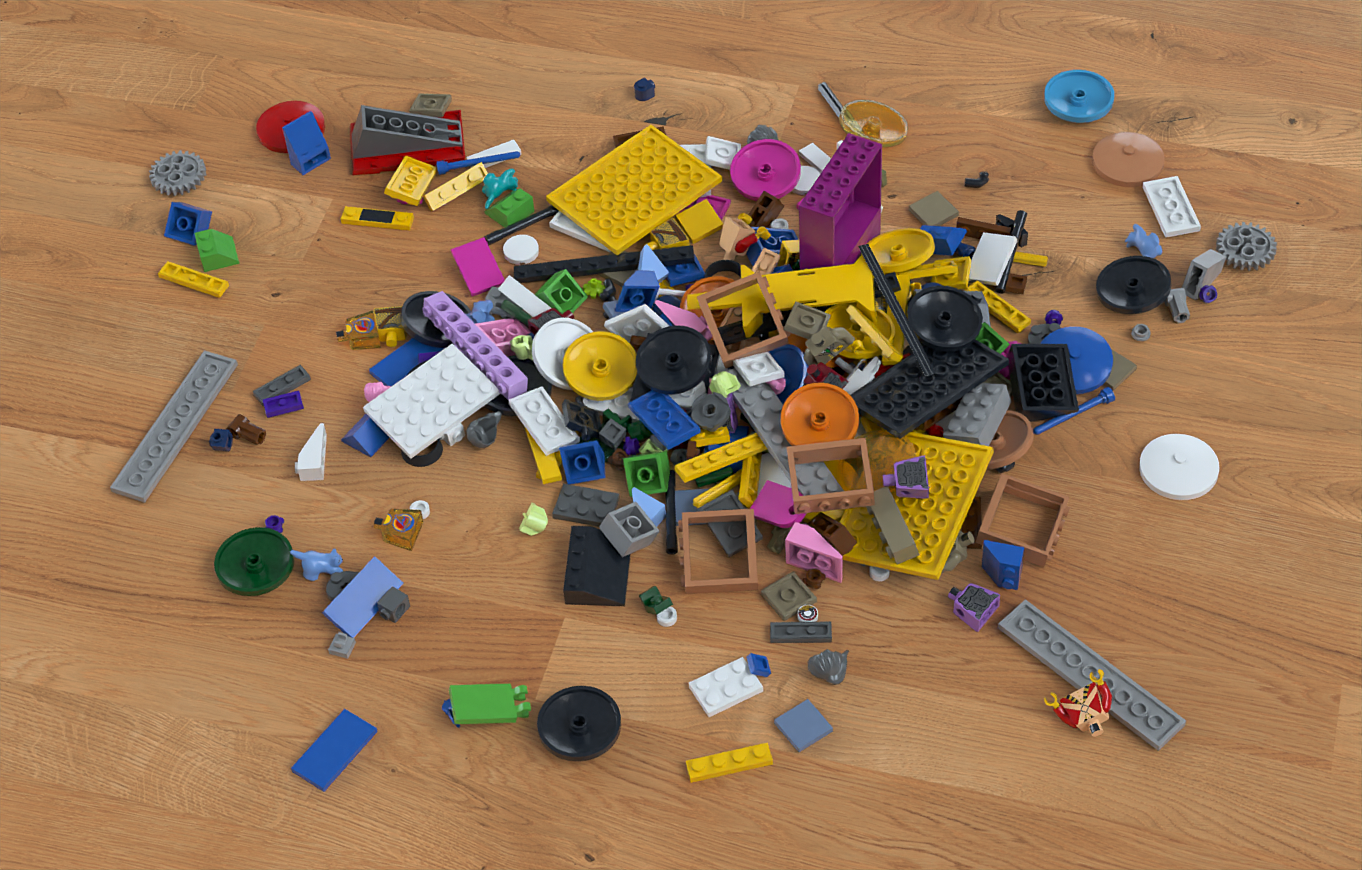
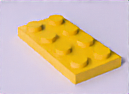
M405 156L386 186L384 194L389 195L391 198L405 201L410 205L418 206L438 169L435 166Z

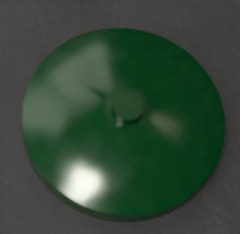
M255 527L239 531L222 543L215 555L214 569L219 582L228 591L241 596H258L271 592L282 585L290 576L295 560L294 556L290 554V551L293 550L292 546L283 534L273 529Z

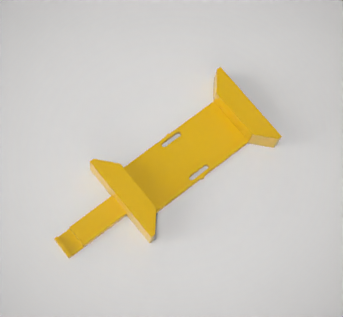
M863 255L854 264L761 275L767 278L770 286L767 290L769 294L773 293L776 303L774 307L776 310H792L795 301L806 303L804 305L809 307L857 302L858 309L873 323L877 322L874 276ZM741 265V279L754 274L746 265ZM758 283L708 303L710 310L742 306L743 329L746 338L751 337L763 323L762 313L770 312ZM707 292L687 294V310L691 312V310L701 309L697 296Z

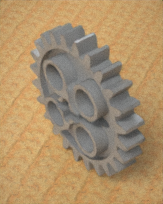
M181 150L178 154L175 151L172 152V155L166 153L165 158L160 156V161L155 160V165H151L152 170H149L152 186L155 187L156 191L160 190L161 194L166 192L168 196L171 192L176 196L177 192L183 195L184 191L190 193L189 189L191 188L196 190L195 185L201 186L200 181H204V176H206V167L203 159H200L199 155L195 156L194 152L189 155L188 151L183 154Z
M1242 222V226L1235 223L1234 227L1228 225V229L1223 228L1222 233H1219L1217 238L1216 250L1218 253L1226 256L1227 265L1234 264V269L1240 266V270H1243L1244 267H1247L1248 271L1251 270V267L1258 270V266L1265 268V263L1269 265L1271 260H1274L1277 242H1274L1275 237H1271V232L1265 233V227L1259 229V224L1253 227L1252 222L1249 225Z

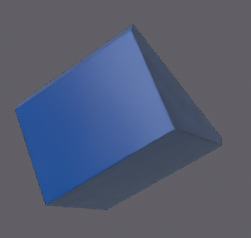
M365 414L341 441L372 457L390 437Z
M597 440L559 447L567 484L570 485L606 477L605 456Z

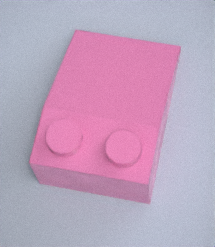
M659 300L654 302L675 326L693 328L700 332L707 341L712 338V334L703 316L699 318L695 313Z
M513 318L475 324L506 356L515 355V352L511 350L510 344L513 338L531 333L524 324L517 319L513 320Z
M795 522L785 539L786 563L806 571L818 569L821 573L825 574L826 578L841 583L843 556L814 528Z

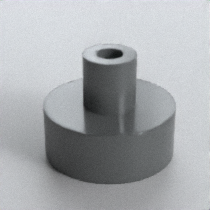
M680 448L672 452L670 461L674 466L687 461V449Z

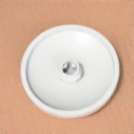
M556 318L544 324L536 333L532 343V357L540 374L551 384L562 389L572 390L567 384L563 373L565 352L573 341L593 331L582 322L571 318Z
M1168 434L1152 440L1144 448L1140 457L1139 470L1145 484L1155 493L1169 499L1190 500L1203 496L1214 487L1219 474V461L1212 448L1202 440L1185 434Z

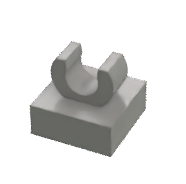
M336 633L328 649L329 654L348 659L356 644L355 638L348 637L345 633Z

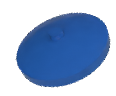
M1064 327L1053 331L1040 343L1068 345L1076 394H1084L1096 390L1105 383L1111 374L1113 366L1112 350L1107 341L1093 330L1083 327Z
M790 344L769 351L770 355L784 371L786 385L784 390L776 395L783 405L795 390L805 386L803 381L808 376L807 368L809 366L804 361L805 352Z

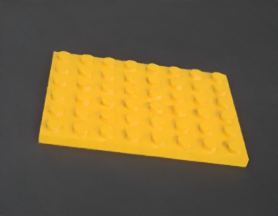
M649 125L548 194L546 201L614 254L619 255L650 233L651 230L663 224L721 183L722 176L653 125Z
M883 429L869 458L874 491L884 487L883 475L894 474L895 462L919 456H925L929 498L896 496V487L888 486L916 544L919 556L898 565L894 557L890 559L886 551L888 544H883L879 533L882 531L880 528L876 530L872 518L875 516L874 514L869 515L865 506L846 509L840 520V523L847 528L857 541L852 551L843 555V560L939 580L994 453L993 447L910 432L899 439ZM864 471L855 490L867 489Z

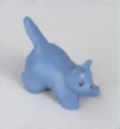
M1134 224V232H1130L1125 242H1128L1126 247L1136 246L1142 256L1151 258L1160 256L1162 254V247L1159 245L1158 236L1155 233L1147 236L1142 227Z
M491 300L474 302L472 311L466 315L474 324L495 321V318L490 315L493 302Z
M335 548L330 553H320L313 550L304 553L295 550L290 551V554L295 558L301 559L303 577L310 581L317 580L319 574L323 572L330 575L335 572H343V569L338 567L343 562V559L336 552Z

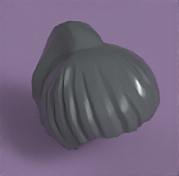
M757 125L755 130L748 136L747 144L763 139L778 140V135L772 127Z
M500 411L488 413L486 416L472 421L466 430L468 441L478 448H486L493 444L502 413Z
M827 649L818 655H814L808 660V670L815 677L824 679L832 685L840 684L845 678L849 650L841 654Z

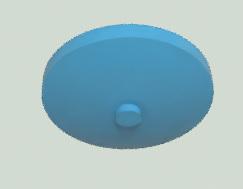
M1069 70L1061 72L1049 80L1045 87L1044 101L1050 112L1063 120L1076 123L1092 122L1104 117L1111 110L1114 103V89L1106 78L1095 72Z

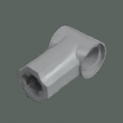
M1171 289L1169 296L1164 301L1165 305L1169 306L1174 321L1184 323L1190 318L1186 304L1185 289Z

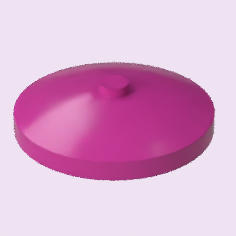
M763 139L751 142L737 152L731 163L730 174L734 187L744 197L757 201L763 191H766L780 199L790 193L799 182L801 164L796 151L788 144L778 140Z

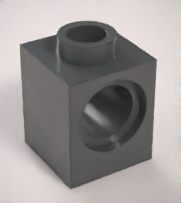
M611 418L599 432V439L613 450H616L626 437V429Z
M393 586L377 602L380 616L394 623L410 608L408 595Z

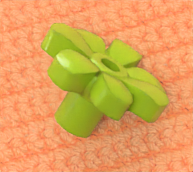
M595 278L588 281V284L583 285L584 292L587 296L590 295L591 299H596L597 295L600 296L605 289L602 281Z

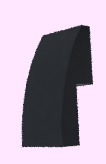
M1001 214L996 215L995 225L1010 227L1012 234L1014 220ZM1024 228L1018 242L1021 248L1026 246L1028 241V232Z

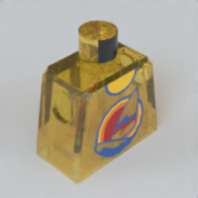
M373 310L346 319L347 330L336 332L338 342L349 340L352 350L381 348Z
M390 509L386 519L376 517L374 529L381 530L383 541L412 551L424 522L421 510Z

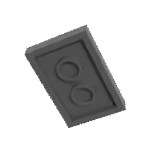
M563 483L552 515L554 519L599 527L607 514L616 510L620 495L619 493Z
M733 490L699 507L698 511L745 508ZM746 521L706 523L728 558L748 548ZM755 525V543L763 539V536Z

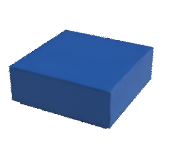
M750 653L746 657L751 674L768 677L771 674L766 656Z

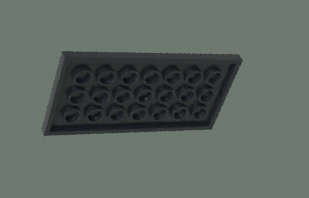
M977 340L964 349L951 352L938 351L923 346L922 348L936 374L925 376L913 353L850 396L855 401L859 414L901 439L1008 366L1009 359Z

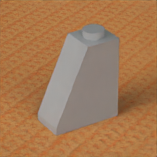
M1210 249L1193 259L1182 285L1186 296L1197 300L1199 293L1202 291L1201 288L1205 285L1210 286L1221 273L1226 256Z

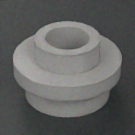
M1137 324L1131 332L1132 337L1137 341H1146L1150 338L1151 334L1148 326L1145 324Z

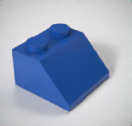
M171 202L164 236L191 245H197L194 233L209 229L212 211L183 202Z
M922 225L920 228L932 235L935 244L933 254L952 256L967 233L966 229L956 227Z
M637 270L624 283L615 312H628L644 304L650 309L652 308L660 287L655 271Z
M984 540L982 568L998 587L1018 590L1023 566L1024 547Z

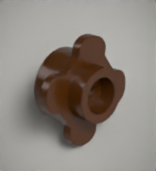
M618 448L608 458V462L615 465L617 470L622 471L624 469L623 459L629 457V455Z
M810 569L806 573V578H803L802 581L806 586L810 585L814 589H819L826 576L818 569Z

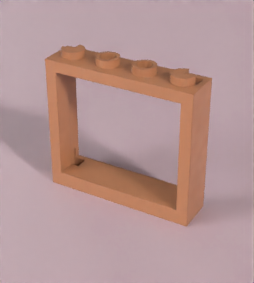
M760 271L697 296L725 369L733 366V360L769 352L789 344L787 337L790 336V333L783 330L784 326H782L780 321L783 320L780 309H775V297L773 293L769 294L767 290L770 287L766 276H761ZM758 283L779 335L728 355L708 303Z
M866 438L787 447L795 514L875 505ZM862 457L867 489L799 496L796 464Z
M1001 473L975 543L983 545L984 540L1024 547L1023 560L1044 567L1046 560L1051 561L1054 553V549H1051L1052 545H1057L1060 536L1056 534L1057 530L1062 531L1065 523L1062 517H1067L1070 507L1066 506L1069 497ZM1003 492L1058 511L1044 551L989 531Z
M754 509L683 512L682 520H678L679 532H683V538H679L680 550H684V556L680 557V568L684 569L685 575H681V587H685L686 594L758 590ZM746 521L749 578L691 581L689 524Z

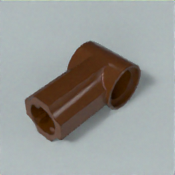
M238 414L226 428V430H230L234 439H240L241 437L256 445H261L265 440L266 430L250 423L241 414Z

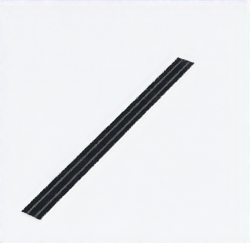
M869 244L858 246L924 375L936 374Z

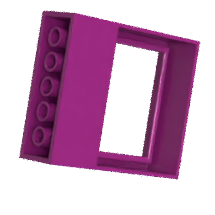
M848 133L800 203V270L854 264L861 256L858 246L865 245L880 235L882 144Z

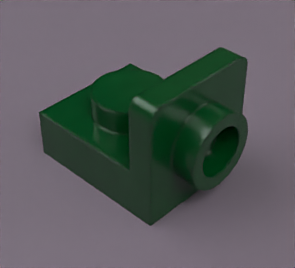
M609 408L603 412L602 423L604 425L611 418L624 427L626 433L628 432L627 426L632 423L630 415L621 420L619 415L613 413Z
M652 586L639 595L647 613L657 615L673 605L670 597L661 596L656 586Z

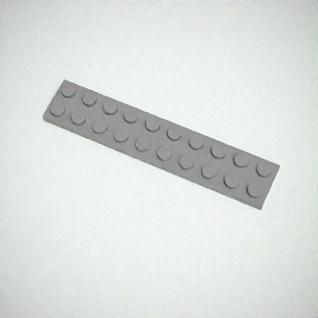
M204 350L111 485V492L144 503L146 502L237 367V360Z
M735 368L727 370L726 372L736 375L741 385L739 390L732 392L733 400L790 481L787 447L791 445L784 437L781 428L783 404L767 383L749 386ZM823 461L795 465L798 491L803 496L844 491Z
M1026 599L998 623V629L1078 690L1093 683L1090 679L1091 672L1094 673L1096 678H1100L1098 669L1103 670L1104 677L1102 680L1106 681L1112 694L1111 709L1108 713L1159 751L1186 725L1184 718Z

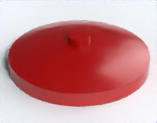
M282 102L270 107L260 116L256 125L257 136L260 143L267 149L278 153H288L282 127L312 111L322 134H324V116L316 106L308 102Z

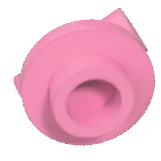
M784 378L765 382L776 395L780 394L786 385Z

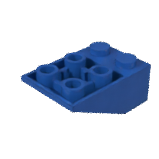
M312 111L282 127L290 163L302 175L331 159L329 147Z

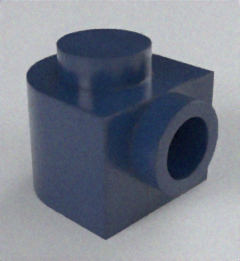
M645 77L635 82V98L638 101H647L655 97L654 82L651 79L647 80Z
M214 429L209 440L210 446L215 451L229 452L233 443L230 430Z

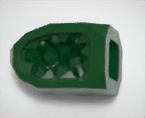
M640 420L627 426L631 438H636L639 443L646 441L654 435Z

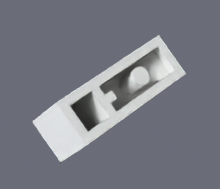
M320 423L299 453L298 462H295V473L299 474L300 481L324 480L327 439L324 423Z

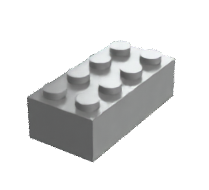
M981 383L965 394L943 437L989 446L1011 403L1006 385Z

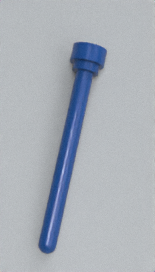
M515 151L448 163V161L444 162V160L437 161V169L439 175H444L449 170L475 166L480 162L487 164L516 159L520 157V152Z
M1106 387L1100 391L1097 397L1079 405L1078 412L1055 417L1035 427L1033 433L1038 435L1100 403L1109 404L1115 401V394L1110 387Z

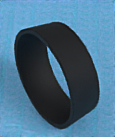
M719 260L709 265L705 272V278L712 277L721 271L734 272L741 278V265L732 260Z
M439 438L437 439L438 442L435 449L426 455H415L410 459L402 449L401 455L409 465L425 467L435 463L441 457L443 445Z

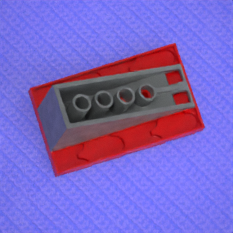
M361 105L356 122L350 124L352 175L380 174V172L396 171L405 156L435 167L437 161L444 160V162L448 161V163L465 160L461 110L446 111L443 117H432Z

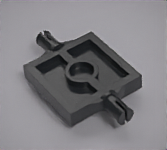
M580 396L575 398V402L565 399L562 403L565 427L571 431L581 432L582 439H585V441H588L590 437L599 439V432L602 430L599 411L587 407Z

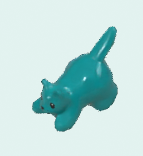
M513 168L504 171L500 177H496L494 173H489L484 177L483 183L485 185L482 188V192L488 198L485 203V209H489L494 199L498 198L506 190H517L518 179L513 177L515 173Z

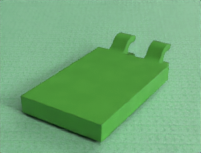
M511 684L450 685L449 695L454 723H516L517 717L528 718V711H531L530 703L523 702L517 706L514 703V700H526L525 694H528L527 686L520 685L512 689Z

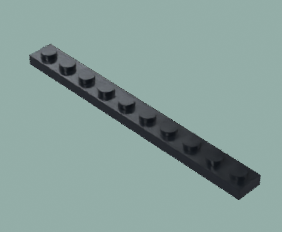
M693 245L652 250L664 266L695 263ZM641 251L514 266V279L519 283L549 280L555 273L564 269L572 277L638 270Z
M895 272L886 274L885 277L893 292L900 291V284ZM874 278L875 298L884 296ZM834 305L819 306L812 308L825 312ZM791 310L780 311L783 320H780L782 326H785ZM770 312L763 313V323L749 338L777 330ZM743 320L718 328L725 346L749 339L746 338L743 329Z

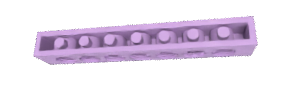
M443 291L424 298V315L498 388L500 394H503L509 400L527 392L528 378Z

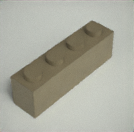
M888 486L874 491L875 505L866 506L869 515L874 514L875 516L872 518L876 530L880 528L882 531L879 533L883 544H888L886 551L890 559L894 557L898 565L919 556L916 544Z

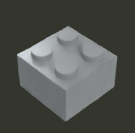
M637 502L608 513L599 526L622 557L649 546L659 533V529Z

